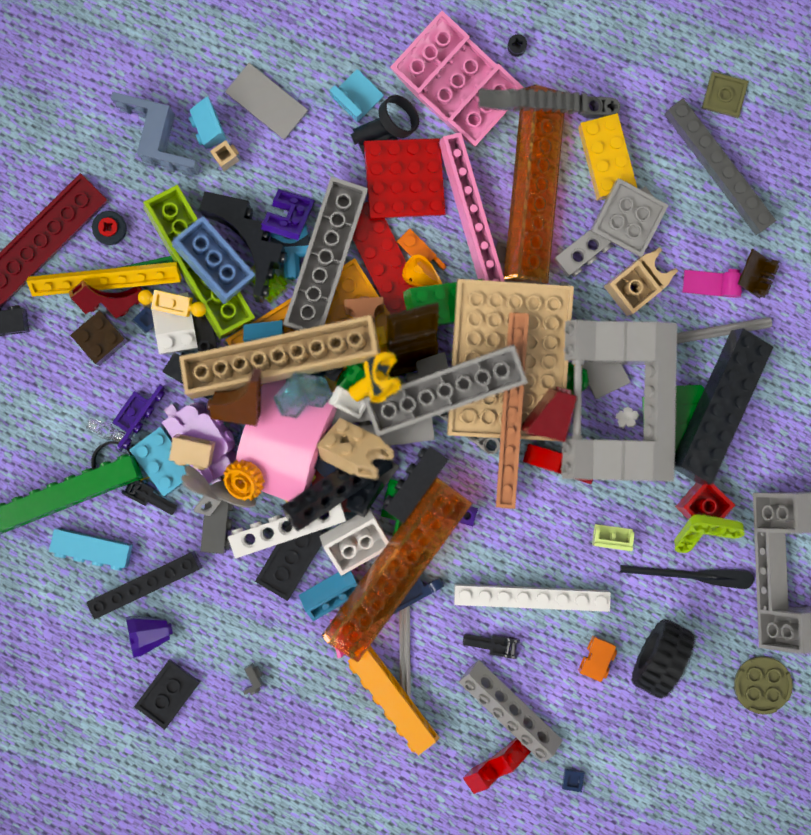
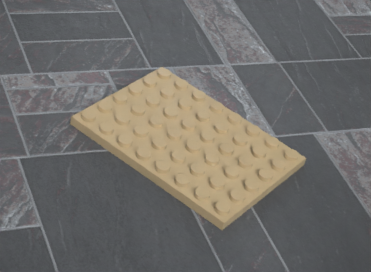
M457 279L451 366L507 347L509 312L529 314L525 364L527 383L524 384L521 424L549 389L555 390L556 386L567 387L568 361L564 360L565 321L572 319L574 286ZM504 391L449 410L447 435L501 438ZM521 430L520 439L557 441L528 434Z

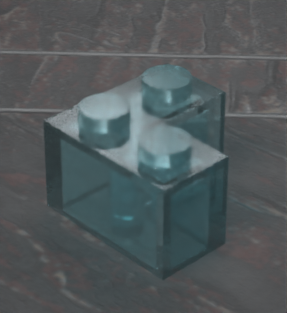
M294 372L273 399L281 416L297 418L307 405L322 408L332 397L333 393L325 377Z

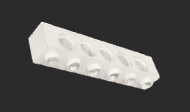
M340 503L328 511V519L324 520L319 517L298 532L293 526L290 532L284 531L282 524L288 520L286 517L280 518L279 515L268 518L269 522L262 524L261 521L250 525L251 529L245 531L243 527L233 530V535L228 536L235 559L347 521L342 504ZM265 528L273 529L274 535L272 538H267L264 535ZM247 534L255 536L254 544L246 542Z

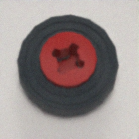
M101 212L94 218L92 223L94 237L105 245L118 244L124 239L127 232L126 222L117 212Z

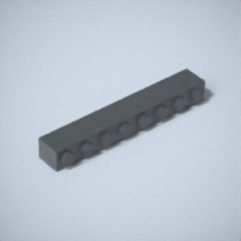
M684 98L669 108L664 114L753 233L758 235L776 222V219Z

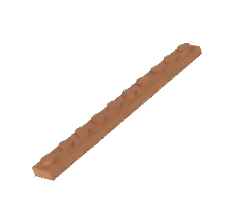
M509 312L507 346L514 344L525 374L529 314ZM524 384L504 391L496 508L515 509Z

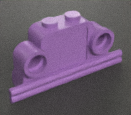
M199 402L191 403L179 411L174 404L164 409L169 418L162 423L172 439L176 434H182L215 442L211 465L204 470H196L209 484L222 481L223 472L230 463L236 460L237 456L232 452L235 448L234 436L226 429L223 421L210 419V411L207 412L205 406Z

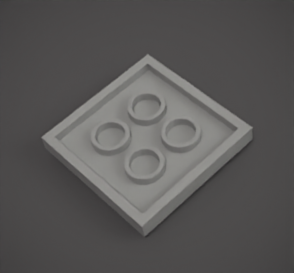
M617 178L590 231L636 256L642 257L669 205Z

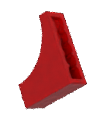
M528 444L523 459L524 463L562 475V453ZM576 479L587 484H592L593 479Z

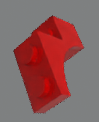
M515 738L494 756L473 767L463 779L473 794L486 790L498 777L513 772L531 751Z

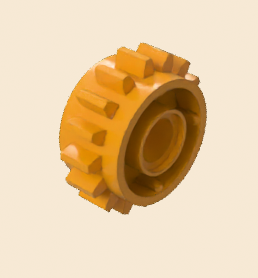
M242 459L239 462L235 460L223 472L225 475L223 481L226 489L237 499L243 501L249 499L252 501L264 489L262 484L265 480L260 469L249 461Z

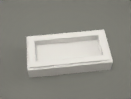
M340 386L336 387L328 402L360 419L366 408L364 399L359 402L353 400L349 391Z

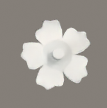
M625 407L623 411H619L616 414L615 418L622 429L626 425L628 428H634L637 425L635 420H638L639 414L637 411H633L632 408Z

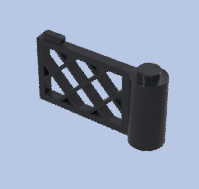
M380 118L352 129L353 133L350 134L354 145H359L364 159V141L388 140L390 138L398 140L396 136L384 128Z

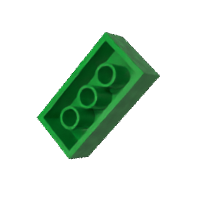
M457 282L409 288L403 292L406 310L438 302V326L454 324Z

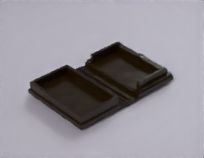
M438 302L387 315V352L394 353L396 357V362L388 373L390 377L417 371L416 362L418 360L438 354L436 338L438 331Z

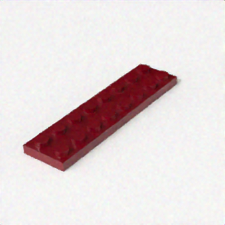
M81 173L0 252V308L27 283L28 277L34 276L109 202Z

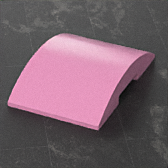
M443 11L434 18L390 67L402 83L428 109L455 133L461 132L463 139L474 147L508 111L478 108V90L525 89L499 63L497 65L470 40V36Z
M286 379L262 385L261 415L257 426L245 425L236 460L239 462L244 459V461H249L260 469L265 480L262 484L264 486L262 492L290 501L310 487L316 471L314 466L319 455L317 444L325 436L326 432L330 430L337 407L328 403L333 395L332 392L306 383L287 386Z

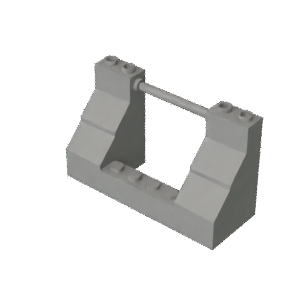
M565 321L564 360L572 361V364H574V395L577 398L573 410V435H571V439H566L562 446V479L674 481L677 323ZM584 362L645 365L644 441L583 439V436H581L582 365H584Z
M811 491L753 493L759 648L797 654L811 653V606L788 607L785 534L811 533Z

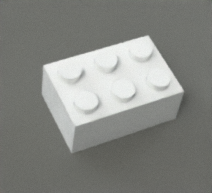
M369 509L365 517L356 515L319 536L323 548L341 576L392 548L371 509Z

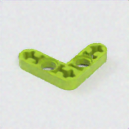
M694 515L687 521L674 539L675 551L679 553L690 552L703 534L731 539L741 538L745 534L744 525L740 521Z

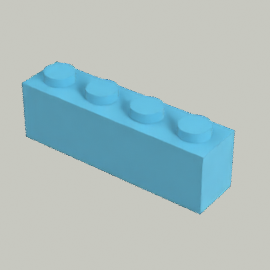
M56 528L53 531L49 552L55 553L54 556L59 558L70 556L77 562L89 560L92 561V565L103 566L107 564L111 565V569L122 571V568L128 567L133 544Z

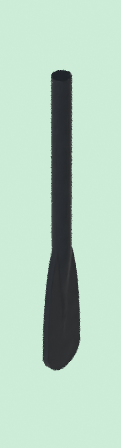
M620 565V573L696 579L704 583L729 588L748 589L754 582L753 575L747 570L709 569L695 572Z

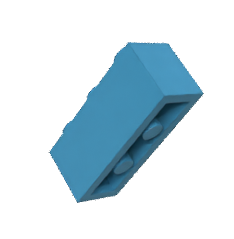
M349 571L342 576L338 572L298 596L305 612L312 621H315L362 594L363 591L354 573Z

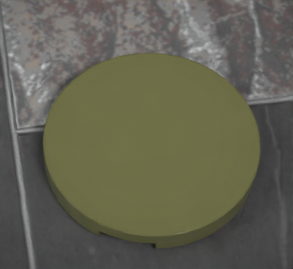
M753 657L744 662L735 675L734 691L736 697L746 709L753 713L762 715L775 713L789 701L792 694L793 683L790 673L781 662L772 657Z

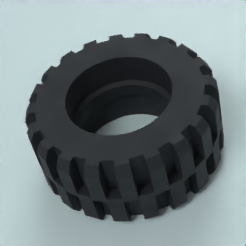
M663 619L657 623L649 637H647L633 668L634 671L632 672L633 684L657 698L667 697L674 690V687L677 686L689 664L695 646L693 632L669 619Z

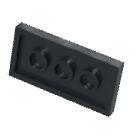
M290 523L285 530L286 532H290L292 530V525ZM319 530L277 544L255 582L288 601L321 547L322 543L319 536L324 534V532Z

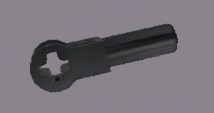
M141 480L128 484L126 489L121 492L123 495L144 506L150 503L170 515H173L177 509L176 504L154 493L156 488Z
M464 634L463 645L488 649L490 650V655L517 659V644L520 643L518 638L493 634L492 638Z

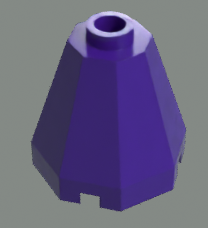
M134 615L126 617L133 658L140 657L170 640V635L173 634L172 625L167 623L166 619Z

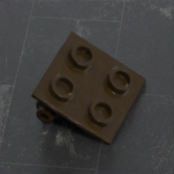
M751 249L738 285L759 299L761 297L765 298L773 284V281L769 279H775L774 275H776L779 269V262L773 259L770 261L756 250Z

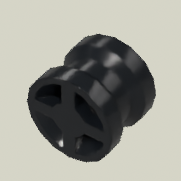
M520 34L513 35L507 45L509 54L514 57L522 56L527 47L526 38Z

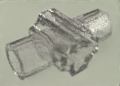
M90 418L86 425V429L98 433V437L102 439L110 438L120 442L126 432L115 428L113 423H103L94 418ZM104 427H108L110 430L109 434L104 435L105 432L102 431Z

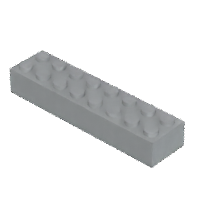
M331 176L283 323L284 327L300 331L325 325L368 188Z
M512 344L401 384L400 390L385 401L371 402L368 396L364 398V402L375 432L379 436L527 383V379L516 348Z

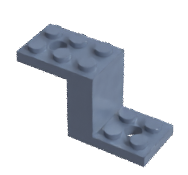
M112 92L111 100L120 109V112L129 115L131 112L138 113L139 117L145 119L137 150V155L141 158V161L145 162V165L154 168L160 165L169 172H175V169L180 170L183 175L193 177L194 174L199 175L201 168L195 160L166 153L175 114L170 106Z

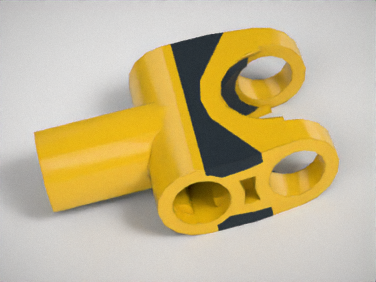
M380 353L364 363L366 377L349 388V394L353 400L359 402L369 396L371 402H382L400 390V379H388L389 370L396 362L394 353Z

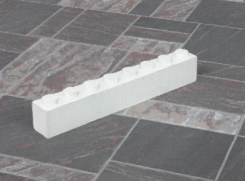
M455 584L454 605L610 612L611 592L594 589Z

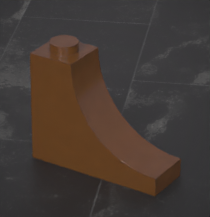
M254 368L249 382L240 389L230 392L215 391L213 398L209 399L207 410L210 411V419L257 426L261 415L262 369Z

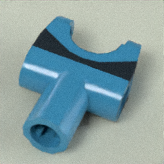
M307 223L299 240H289L281 235L271 233V242L283 244L285 252H287V260L283 264L284 279H298L301 270L300 258L305 257L310 242Z

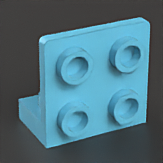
M358 69L338 88L334 85L329 90L330 96L357 123L383 98V94Z

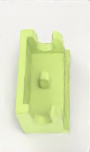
M594 525L593 546L633 551V529Z

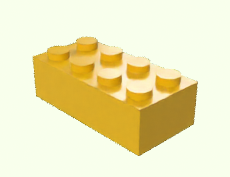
M618 113L580 123L578 130L597 201L607 198L617 178L637 188Z

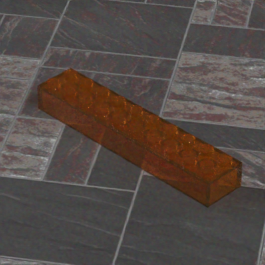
M536 84L522 88L527 91L529 89H534V91L543 90V92L558 91ZM523 108L519 113L504 270L505 280L531 284H548L565 114L560 113V110L557 112H552V109L549 111H543V109L534 111L533 108L529 111H524Z
M436 477L409 517L396 531L323 632L322 636L326 642L351 659L359 662L473 503Z

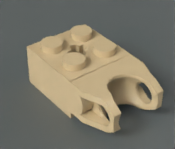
M660 247L651 253L637 258L604 285V288L626 316L634 314L669 285L672 277L678 272L676 268L667 273H661L656 269L655 260L662 251Z
M341 418L338 419L317 444L321 460L359 477L376 479L379 476L377 474L378 470L371 462L376 459L392 460L394 458V451L380 437Z

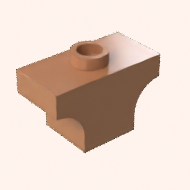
M363 296L358 299L344 300L346 315H350L354 319L371 315L375 321L377 315L384 312L383 297L369 298Z

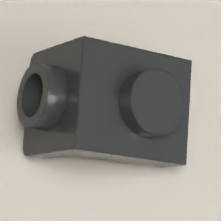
M252 663L244 668L252 684L243 690L244 695L248 693L253 695L261 690L260 687L263 685L260 678L263 676L258 666L255 667Z

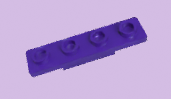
M160 384L149 400L134 391L112 423L126 432L116 447L120 452L130 446L133 434H137L141 430L144 418H149L154 411L153 405L156 401L160 402L164 397L165 392L163 390L165 388L163 385Z

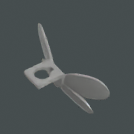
M188 465L185 466L187 475L181 477L183 484L190 491L203 495L195 506L194 512L211 516L221 500L244 508H251L256 505L255 499L243 501L232 496L226 489L223 480L210 485L196 469ZM211 501V508L207 510L201 509L203 504Z

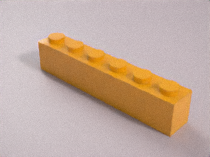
M370 644L348 660L350 670L354 674L357 673L361 679L362 686L367 690L369 689L373 695L374 702L377 705H381L384 709V715L389 721H393L396 731L401 737L404 736L408 742L409 749L413 753L416 752L417 755H420L437 742L440 737Z

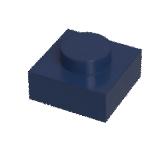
M147 306L132 320L145 334L154 326L152 311Z
M564 768L562 789L582 792L584 771Z

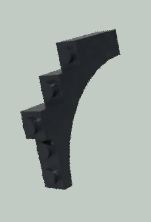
M204 191L199 208L202 216L227 226L247 245L255 264L253 296L256 302L263 303L265 297L267 298L269 295L270 286L268 285L269 281L274 278L275 269L281 270L282 264L286 263L287 252H285L284 245L268 242L270 232L261 229V221L251 220L253 208H251L248 200Z

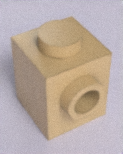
M226 140L210 151L223 171H226L239 161L237 157L239 152L233 144L229 146Z

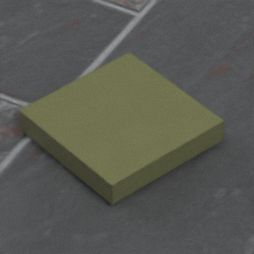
M712 71L701 109L739 118L749 81Z

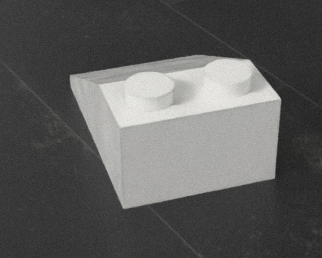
M188 292L180 293L179 295L188 296ZM151 309L159 355L198 349L191 311L190 317Z

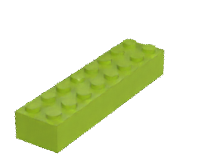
M176 185L144 201V211L173 261L178 263L180 273L197 302L205 304V316L219 340L244 328V324L252 323L255 317L240 292L226 304H223L172 247L173 239L198 220L179 186Z

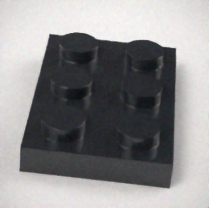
M169 659L134 707L165 730L200 684V681Z

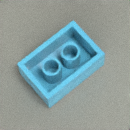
M159 427L129 450L161 494L168 496L183 484L181 477L187 475L185 466L190 465H177L174 461L169 460L173 439L164 427Z

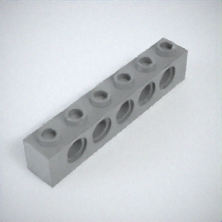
M646 186L641 189L645 193L653 196ZM589 230L556 256L554 261L567 278L570 275L575 277L582 271L581 267L585 263L590 265L597 259L596 255L600 251L604 254L613 247L611 245L612 242ZM589 241H594L597 244L596 250L589 249ZM574 253L581 254V262H576L573 259Z
M480 660L470 666L459 681L464 689L478 700L493 717L502 723L542 763L553 757L563 740Z

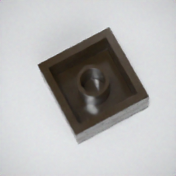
M100 310L70 335L94 364L99 366L129 341L110 318Z

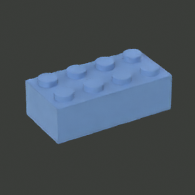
M204 216L173 239L172 247L223 304H226L254 280L255 274Z

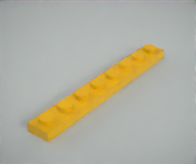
M170 262L30 276L26 282L32 297L68 293L83 280L97 290L177 283L181 282L182 277L178 263Z

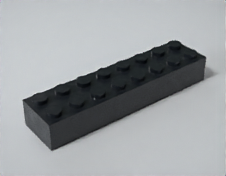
M744 328L731 330L675 453L674 470L698 484H713L774 348L773 346Z

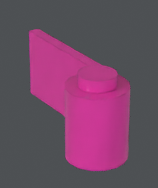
M728 269V272L725 273L684 270L682 293L740 298L742 287L738 285L742 273L738 269Z

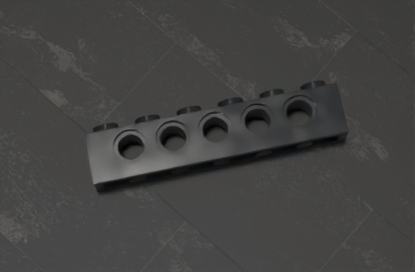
M376 459L371 462L378 470L377 474L379 476L377 478L393 468L391 460ZM338 468L281 507L288 522L298 532L376 479L359 477L355 474L351 475Z
M195 551L106 592L86 602L95 620L203 567Z

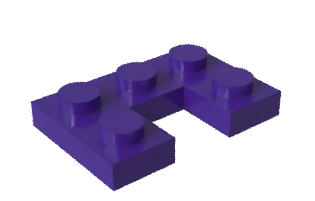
M278 189L272 206L289 211L287 217L267 212L261 229L290 239L299 240L315 200Z

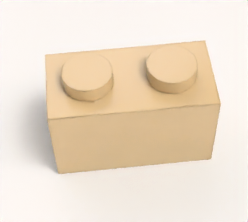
M176 434L172 440L169 460L174 461L177 465L184 466L189 464L193 465L195 469L204 470L212 463L215 442Z

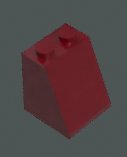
M556 386L555 390L549 389L521 424V430L528 434L565 442L577 396L571 394L572 390Z

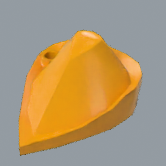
M419 254L413 255L406 262L402 276L409 285L423 287L442 284L433 265L424 256Z

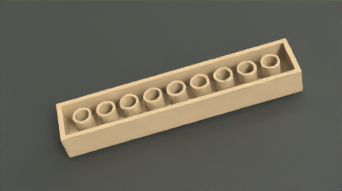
M369 315L180 356L179 358L185 395L195 399L213 395L215 391L227 392L242 388L249 382L254 368L262 369V384L363 363L380 354L375 321Z

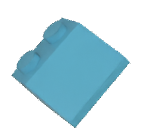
M205 97L190 109L192 116L189 117L192 127H196L199 134H196L199 145H203L205 149L221 144L225 140L227 141L213 104L209 97Z

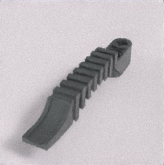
M525 89L478 90V108L495 110L513 109V111H519L523 108L524 111H529L533 108L534 111L541 109L549 111L552 109V112L559 110L560 113L568 111V114L576 112L585 118L595 119L617 114L620 111V103L616 98L587 96V93L579 95L576 92L570 94V92H543V90L534 91V89H529L528 91ZM589 104L592 105L593 111L590 110Z

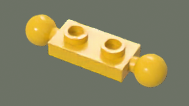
M142 290L138 294L139 302L143 305L152 303L151 309L185 317H190V311L196 317H202L206 313L205 304L199 301L192 304V297L161 290H154V295L149 290Z

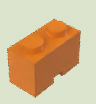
M592 635L587 647L589 655L588 657H583L578 669L579 673L602 682L603 678L606 679L608 676L610 661H613L616 657V646Z

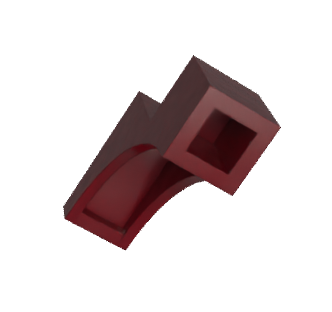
M83 280L68 293L70 298L85 314L94 312L99 307V304L102 303L117 319L119 316L126 315L129 308L134 304L140 303L138 294L143 289L141 286H136L126 291L109 293L97 290Z

